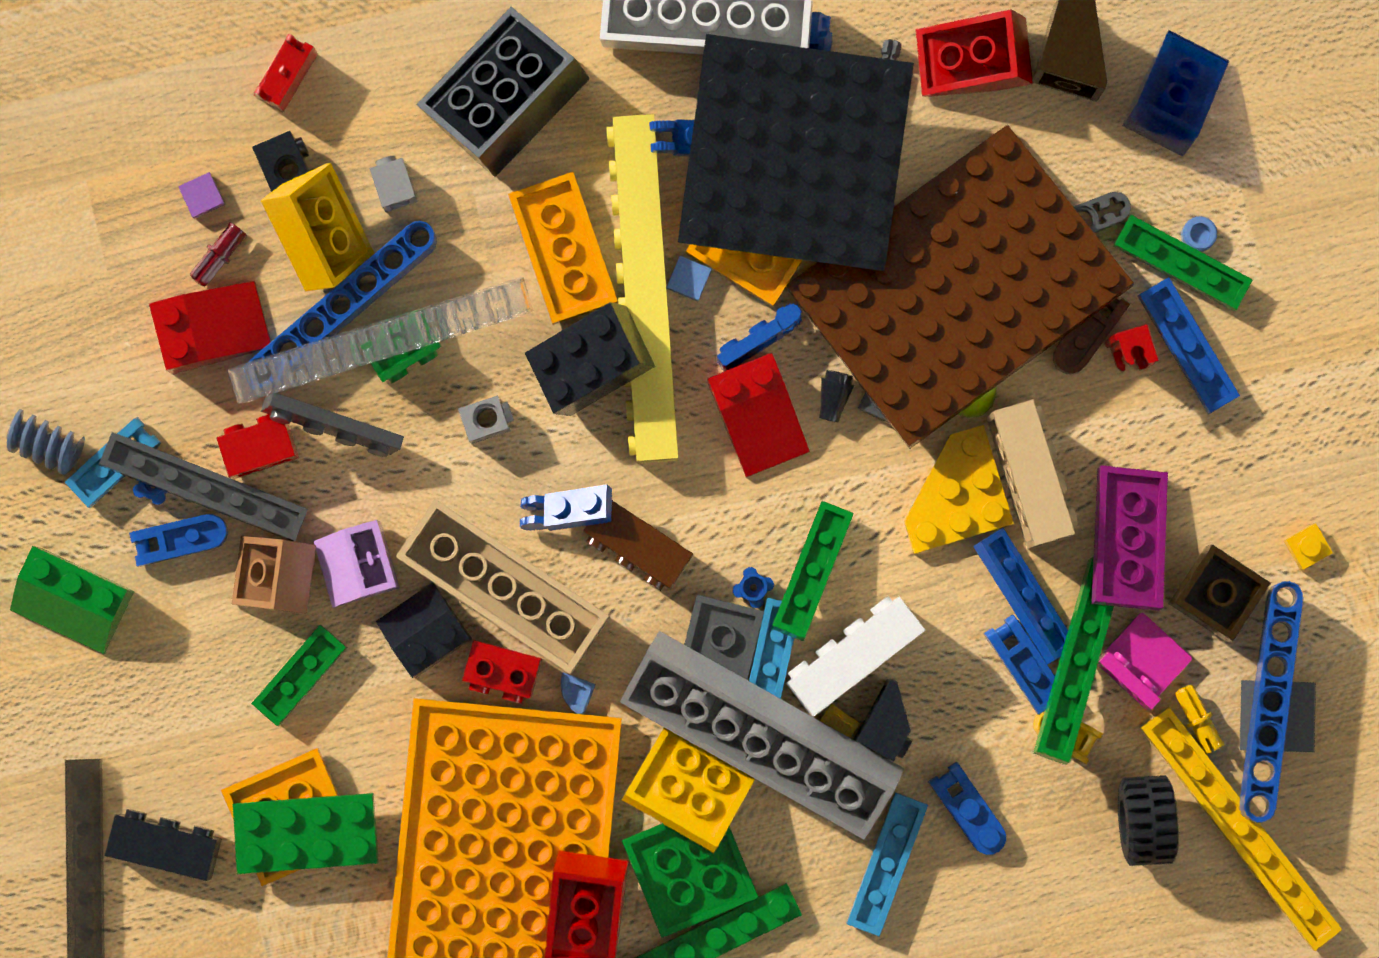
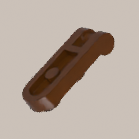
M1116 298L1106 306L1112 311L1107 318L1097 312L1064 336L1053 353L1055 367L1065 374L1080 372L1130 306V303L1124 298L1120 300Z

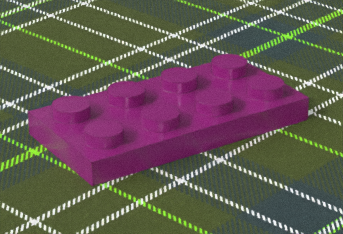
M1104 465L1097 468L1092 604L1156 611L1163 609L1168 472Z

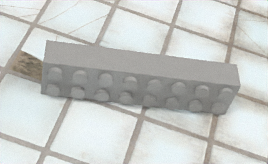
M661 631L658 632L620 700V703L863 840H865L894 793L904 770L903 767Z

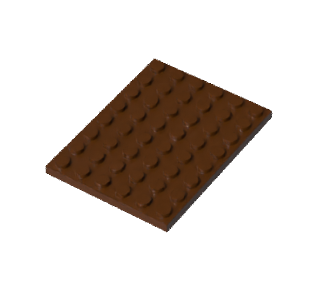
M1007 124L894 206L885 271L817 262L788 283L786 288L910 450L1132 288L1134 282Z

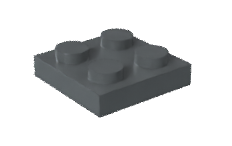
M696 595L684 645L742 678L748 679L764 611Z

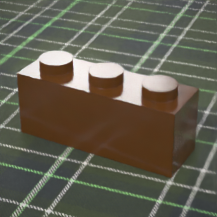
M613 500L611 521L587 525L583 530L589 536L586 540L588 544L602 553L607 547L618 555L614 561L631 572L635 567L645 572L647 575L643 580L660 591L664 586L671 590L693 556L692 552Z

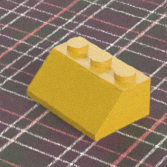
M331 163L322 165L281 184L261 200L305 292L334 288L375 254Z

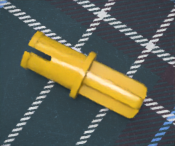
M1187 685L1176 692V697L1189 720L1187 726L1193 728L1203 751L1208 754L1212 752V749L1215 751L1224 746L1225 743L1222 741L1210 718L1213 714L1212 712H1207L1195 687Z

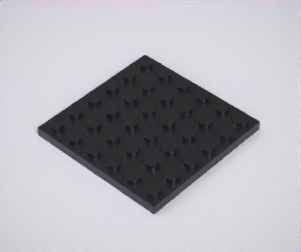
M706 34L678 243L885 271L914 63Z

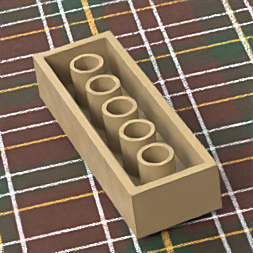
M436 499L433 500L395 556L569 674L573 673L610 617Z

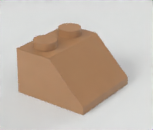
M241 536L232 605L307 614L312 571L315 565L316 545L280 539Z

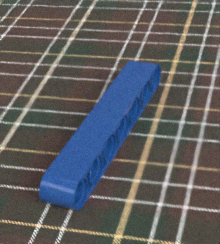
M414 221L406 226L250 359L245 367V377L248 382L261 390H270L280 383L433 252L436 248L437 237L432 227L423 221ZM421 230L428 232L430 238L426 245L417 247L412 244L411 239L415 232ZM391 253H399L403 256L402 265L397 269H388L385 266L386 258ZM366 275L375 276L377 280L376 287L370 292H364L359 289V282ZM338 298H348L350 300L349 310L344 314L334 313V302ZM313 320H321L324 323L323 332L317 337H311L307 334V326ZM287 342L296 343L297 354L291 359H282L281 347ZM260 365H269L271 375L268 380L257 382L254 378L255 369Z
M1284 581L1272 586L1266 596L1239 809L1242 816L1252 822L1270 820L1275 813L1303 605V592L1296 583ZM1281 588L1288 589L1293 596L1292 604L1289 607H1283L1277 601L1276 595ZM1276 623H1282L1288 629V637L1284 642L1277 641L1272 635V628ZM1273 657L1279 658L1284 665L1283 673L1278 677L1272 676L1267 668L1269 660ZM1268 692L1275 693L1279 698V706L1273 712L1268 711L1263 705V698ZM1265 726L1271 728L1275 734L1274 742L1268 747L1263 746L1258 739L1259 731ZM1261 761L1268 764L1270 768V775L1263 782L1259 781L1254 775V767ZM1256 796L1261 797L1266 803L1265 812L1260 816H1254L1249 809L1250 801Z

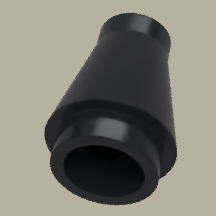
M826 370L825 378L821 377L819 418L839 422L843 409L855 386L852 384V375Z

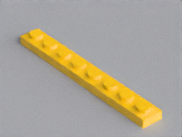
M1170 707L1165 708L1143 725L1140 729L1310 948L1316 951L1342 931L1339 924L1259 822L1249 821L1242 816L1239 809L1240 797Z

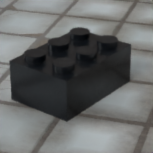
M612 302L525 352L553 414L572 416L656 367L627 306Z

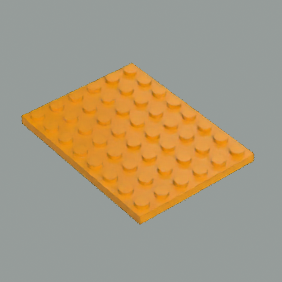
M413 698L387 958H545L552 876L559 851L609 858L622 718Z

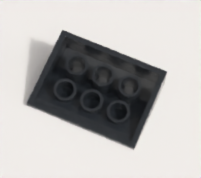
M510 7L416 105L476 162L496 177L590 78L572 55L514 8Z

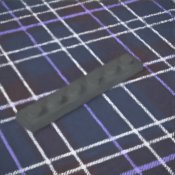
M114 432L111 433L99 462L101 467L294 542L308 511L307 508Z

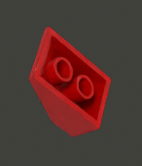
M1012 9L916 29L923 97L1001 91L1033 84L1027 20L1025 16Z
M255 281L182 294L149 303L165 368L171 374L261 351L271 342Z
M772 353L707 378L708 386L746 478L810 452Z
M559 851L552 876L545 958H616L626 890L628 860Z

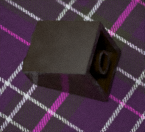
M1056 0L1032 77L1034 84L1095 102L1098 101L1106 89L1107 76L1095 0Z

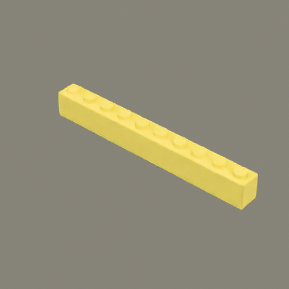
M654 114L613 117V127H607L608 148L615 147L616 161H609L610 182L617 181L618 195H611L613 216L619 215L620 229H614L615 250H622L623 263H616L617 284H624L625 297L618 298L619 304L627 306L656 366L624 385L632 389V400L626 401L627 421H634L635 435H628L629 456L636 455L637 463L678 461L657 153L651 152V143L656 142L655 132L650 131L649 123L654 121Z

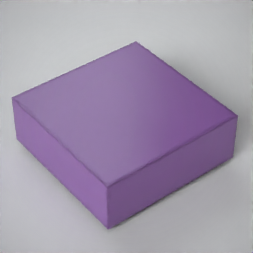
M210 172L178 186L194 219L225 205Z

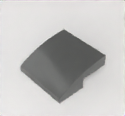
M1241 680L1240 750H1246L1255 687V681ZM1292 682L1284 743L1285 752H1315L1316 683ZM1273 692L1266 693L1263 698V705L1268 711L1273 712L1279 706V698ZM1265 726L1259 731L1258 739L1263 746L1268 747L1274 742L1275 734L1271 728Z

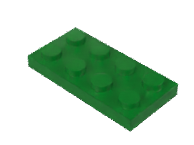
M374 793L232 804L237 874L379 863Z

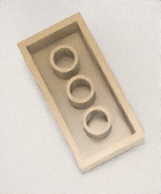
M1032 399L993 411L986 418L1027 549L1075 534L1074 527L1078 526L1077 517L1073 507H1067L1063 493H1067V486L1061 472L1056 474L1053 460L1057 459V454L1052 440L1045 439L1042 428L1047 424L1042 407H1035L1034 400Z

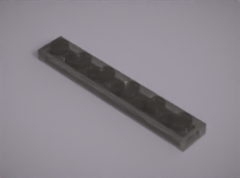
M102 759L65 760L67 958H105Z

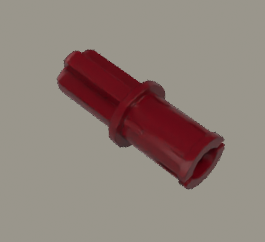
M229 222L212 246L207 245L208 251L191 271V278L199 285L207 286L223 264L230 263L228 258L243 239L247 237V234L235 224Z

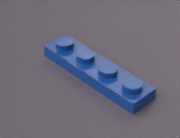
M1166 278L1139 294V300L1207 413L1210 414L1239 397L1238 391L1170 278Z
M1001 528L973 547L1045 662L1049 664L1061 657L1068 630L1005 529Z

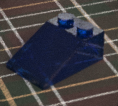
M1168 30L1132 101L1122 126L1184 157L1200 134L1229 60Z

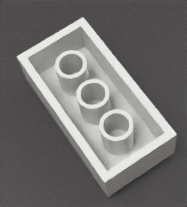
M889 596L884 598L870 609L874 615L866 622L860 617L843 630L846 635L844 639L838 643L831 639L815 652L819 657L810 665L803 661L788 672L791 679L786 684L810 716L814 717L925 631L900 597L893 601Z

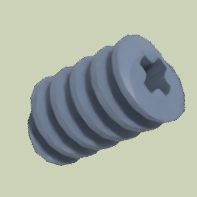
M19 409L7 433V450L12 453L19 450L20 456L26 459L32 455L33 462L37 464L45 460L46 468L51 470L58 465V473L67 474L75 466L82 453L85 437L83 436L77 444L73 443L75 432L70 431L65 438H62L61 426H57L50 433L48 432L49 421L45 420L39 427H36L37 416L32 414L25 422L23 421L24 410Z

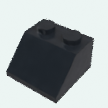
M433 582L376 621L391 649L411 678H417L472 640Z
M887 679L853 740L894 762L897 756L903 759L913 740L908 738L911 729L898 683L892 679Z

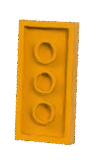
M574 172L509 193L508 196L552 324L555 325L596 311L609 302L618 303Z

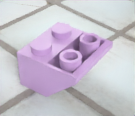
M374 520L346 528L314 541L332 608L400 588L380 521Z

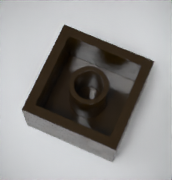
M1211 544L1204 548L1168 604L1225 642H1232L1265 594L1271 582Z

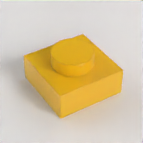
M1316 523L1284 540L1301 571L1333 554Z
M830 704L819 720L851 738L860 725L858 721L833 704Z

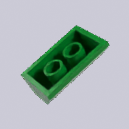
M32 546L17 577L10 610L105 654L134 591L41 547Z

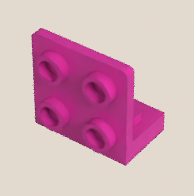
M1139 613L1100 655L1098 666L1145 710H1152L1161 700L1159 695L1191 662L1192 657L1144 613Z

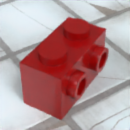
M268 414L257 418V424L244 428L243 424L225 428L223 430L224 435L216 437L228 477L234 480L299 459L289 424L272 421Z
M473 640L462 681L470 683L469 690L489 695L490 688L503 691L502 699L522 704L524 697L532 699L542 658Z

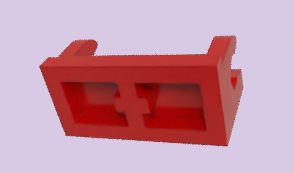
M288 34L253 95L284 113L318 55L314 46L307 42L302 43L292 34Z
M1147 324L1113 334L1105 341L1106 348H1110L1115 365L1121 372L1125 371L1122 357L1130 366L1134 364L1135 359V364L1139 370L1147 369L1159 361Z

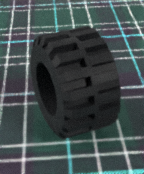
M1166 775L1123 778L1118 790V823L1121 847L1128 865L1172 864L1178 852L1179 831L1176 799L1171 782Z

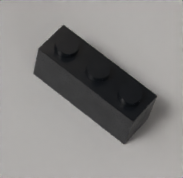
M126 809L125 814L121 813L114 816L104 856L204 881L212 879L222 838L213 836L215 830L194 826L193 831L179 828L180 821L160 817L159 823L146 820L147 813L132 809Z

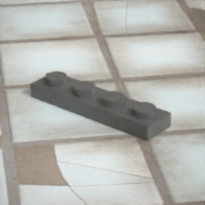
M275 392L264 399L261 412L270 415L272 421L281 424L293 422L302 425L303 430L307 433L314 435L326 433L336 437L335 441L347 446L358 444L367 447L369 453L380 457H387L400 450L404 438L402 435Z

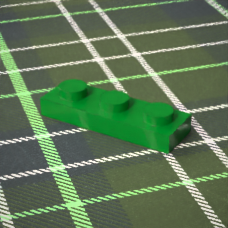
M319 625L251 704L272 723L280 726L348 647L324 626Z

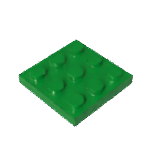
M663 823L622 840L661 938L759 898L730 826L714 853Z

